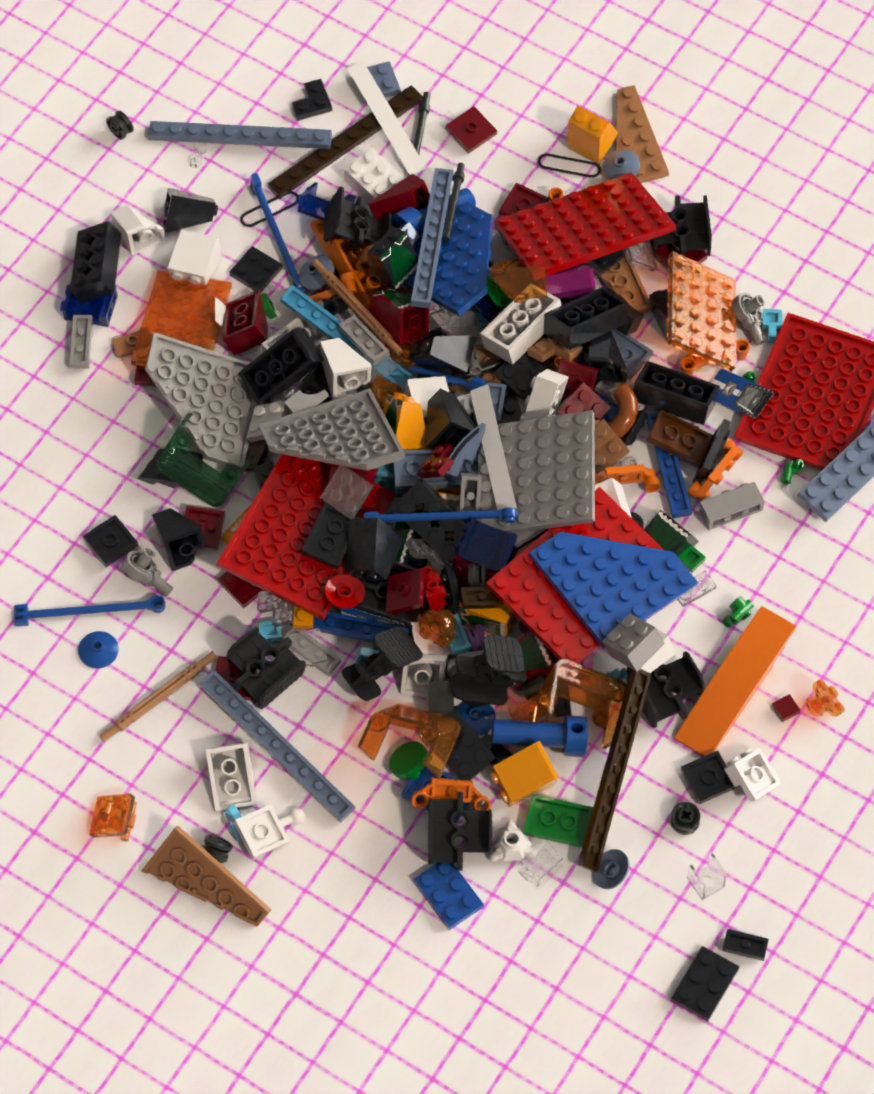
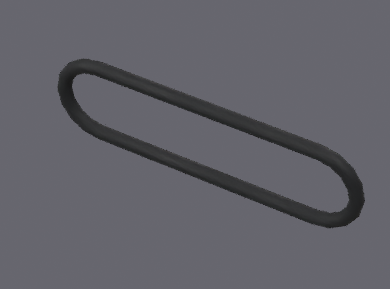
M548 153L542 154L538 158L539 166L548 170L589 178L597 177L601 173L600 165L591 161ZM545 156L592 164L598 167V173L588 175L543 166L540 160Z
M294 191L288 192L287 194H294L296 196V201L272 215L275 216L295 206L299 202V195ZM275 197V198H273V199L267 201V203L269 204V203H271V202H273V201H275V200H277V199H279V198H278V197ZM261 205L242 214L240 218L241 224L246 227H252L265 221L266 217L253 224H246L243 221L245 215L261 208Z

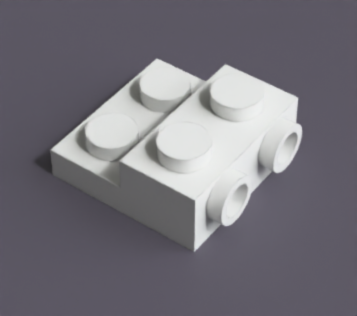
M760 748L753 752L751 749L746 750L740 754L741 759L738 756L727 762L729 766L724 769L734 787L741 785L750 802L755 801L781 784Z

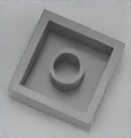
M631 613L602 641L612 658L636 672L665 644L656 627Z

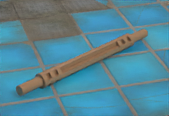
M318 259L314 260L312 265L323 276L322 279L383 344H387L397 356L401 355L403 350L392 339V335L359 302L332 271H328Z
M212 651L200 661H195L114 721L115 724L99 735L102 741L105 742L119 730L123 731L202 672V668L217 658L216 654Z

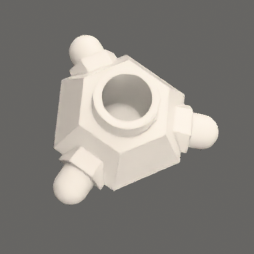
M509 820L504 830H501L493 846L495 849L490 854V860L492 862H496L499 859L515 861L524 860L527 857L534 859L537 856V852L532 849V843L523 831L515 826L514 821Z

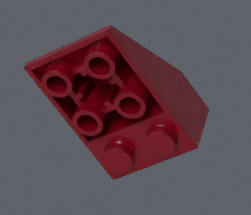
M411 174L370 201L368 205L373 217L382 220L388 212L393 215L407 207L420 210L428 206L430 194L425 181Z

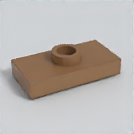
M148 328L111 339L117 358L149 349L151 335Z

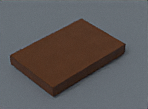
M660 409L646 441L699 467L713 435Z

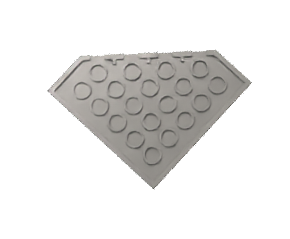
M154 332L151 338L145 370L204 459L242 471L249 444L247 434L256 401L238 372L250 363Z
M371 389L258 424L269 451L273 453L367 471L405 459L404 450Z

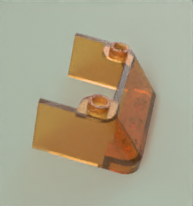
M519 259L500 260L488 268L489 277L510 299H514L515 303L525 302L526 299L547 298L545 266L524 267Z
M562 659L554 664L538 693L533 723L537 724L552 714L553 706L556 705L559 696L593 709L592 720L594 724L605 729L602 748L606 749L611 745L627 685L622 680Z
M394 704L374 713L370 717L358 747L371 760L375 761L390 724L421 732V741L425 745L431 746L423 764L435 777H441L461 730V726L455 718L403 704Z

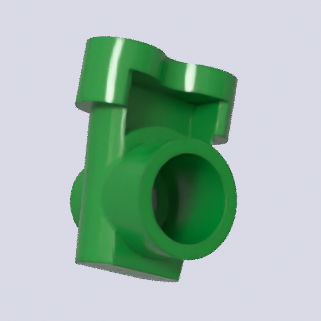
M742 596L738 597L729 605L733 612L722 619L723 624L730 628L741 619L745 620L752 614L751 609L754 607V604L749 599L745 601Z

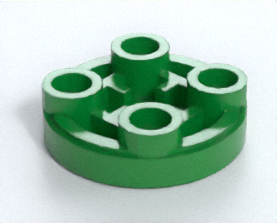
M418 741L406 742L399 746L391 755L389 769L397 778L415 780L420 776V771L430 760V754L422 743Z

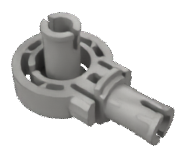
M742 292L732 300L733 316L744 327V330L749 331L754 346L762 345L766 340L760 328L762 325L760 307L765 305V301L761 295L753 297L749 293Z
M149 548L143 549L142 553L138 551L129 552L122 562L128 577L148 587L153 586L164 597L168 596L174 587L160 577L162 573L157 569L152 560L155 553Z

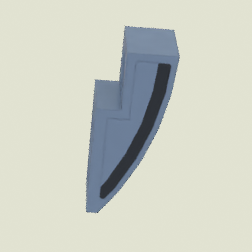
M481 423L456 446L450 455L454 464L444 476L458 481L464 462L470 465L473 464L486 430V424Z

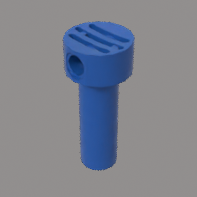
M468 188L460 190L456 210L466 202L476 206L475 197ZM428 206L420 210L407 207L393 214L391 219L392 227L399 228L410 222L420 236L415 242L417 244L423 237Z
M565 715L563 723L493 719L492 744L530 746L540 741L543 747L562 748L563 756L585 757L588 740V721L586 716Z

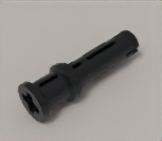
M339 296L326 300L323 306L333 316L338 313H344L350 308Z

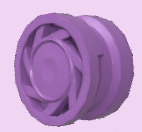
M476 624L473 628H464L472 650H469V652L484 650L483 640L485 632L481 624Z

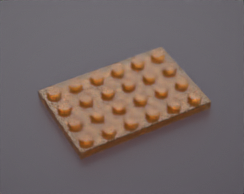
M672 251L668 259L667 344L732 372L736 368V315L732 308V300L736 297V279Z
M158 270L131 358V365L146 366L151 338L154 332L214 351L221 328L215 321V297L226 305L231 293L232 282L209 279L206 285H194L189 281L174 280L170 277L169 272Z

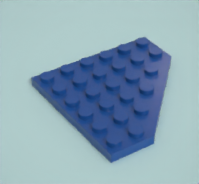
M468 202L455 211L449 242L442 241L431 299L434 303L459 317L488 293V264L491 255L492 216ZM422 240L414 247L418 258ZM416 271L403 283L404 286L413 290Z
M560 532L528 554L529 558L603 649L606 647L602 641L629 613L646 621L695 588L699 583L674 552Z

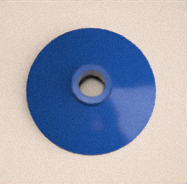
M96 631L86 635L78 648L81 661L86 666L95 669L104 668L112 664L119 652L116 639L111 634L103 631ZM96 645H101L99 649L94 648Z
M464 701L458 707V712L478 736L485 735L492 729V721L496 719V715L490 704L484 707H472ZM476 712L479 715L477 717H474L471 714Z

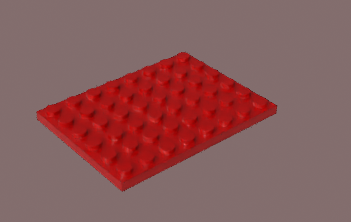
M633 173L623 174L620 177L606 180L595 186L592 185L586 189L571 192L562 198H554L552 201L537 204L529 209L520 210L517 213L494 220L496 230L534 280L676 231L675 223Z
M788 312L757 382L758 385L774 391V394L756 419L743 414L734 435V440L791 460L801 459L805 465L823 470L865 431L874 409V341Z
M281 454L216 566L324 621L333 606L325 597V585L329 579L336 575H350L346 572L347 552L338 570L304 556L301 552L325 504L331 464ZM373 482L362 510L337 508L364 519L366 512L385 514L395 496V492Z
M601 487L595 490V522L550 528L485 584L570 671L601 645L529 558V552L560 532L664 550Z

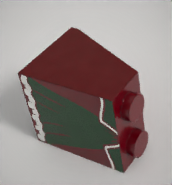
M402 286L397 290L388 288L370 294V313L392 335L394 341L399 345L429 335V308L411 306L413 291Z
M533 633L517 640L522 649L527 676L526 681L540 674L548 675L549 677L565 675L551 651ZM525 682L523 684L512 683L509 687L519 692L522 691L521 686Z

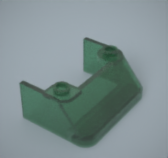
M189 413L182 420L157 459L156 466L162 474L210 506L219 507L226 501L240 481L255 455L252 454L242 468L231 464L227 465L221 473L188 452L193 443L192 437L184 431V428L193 416L192 413Z

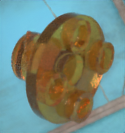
M378 376L370 385V389L382 412L386 395L394 396V392H403L400 385L393 384L382 376Z
M441 609L439 612L434 610L425 611L419 618L420 636L424 639H429L442 648H446L456 637V630L453 625L455 623L454 614L447 609Z
M821 678L813 683L815 695L806 701V708L809 713L814 717L822 716L826 711L834 717L841 715L845 708L837 699L839 695L837 690L832 685L828 687Z

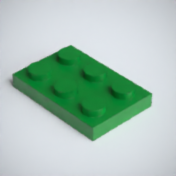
M533 794L523 833L526 836L582 848L593 807Z

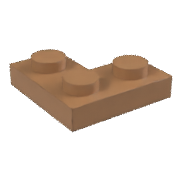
M547 336L529 347L527 355L541 362L554 354L571 361L582 354V346L579 345L568 350Z

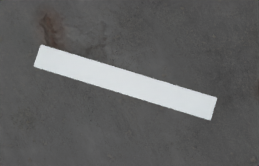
M360 62L348 67L349 73L409 175L425 170L426 166L365 63Z
M487 384L471 390L470 393L478 426L481 423L486 424V430L481 441L497 510L503 508L517 509L490 390Z

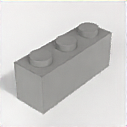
M755 482L744 483L736 489L725 490L717 496L704 498L700 501L699 512L708 530L762 511L764 499Z

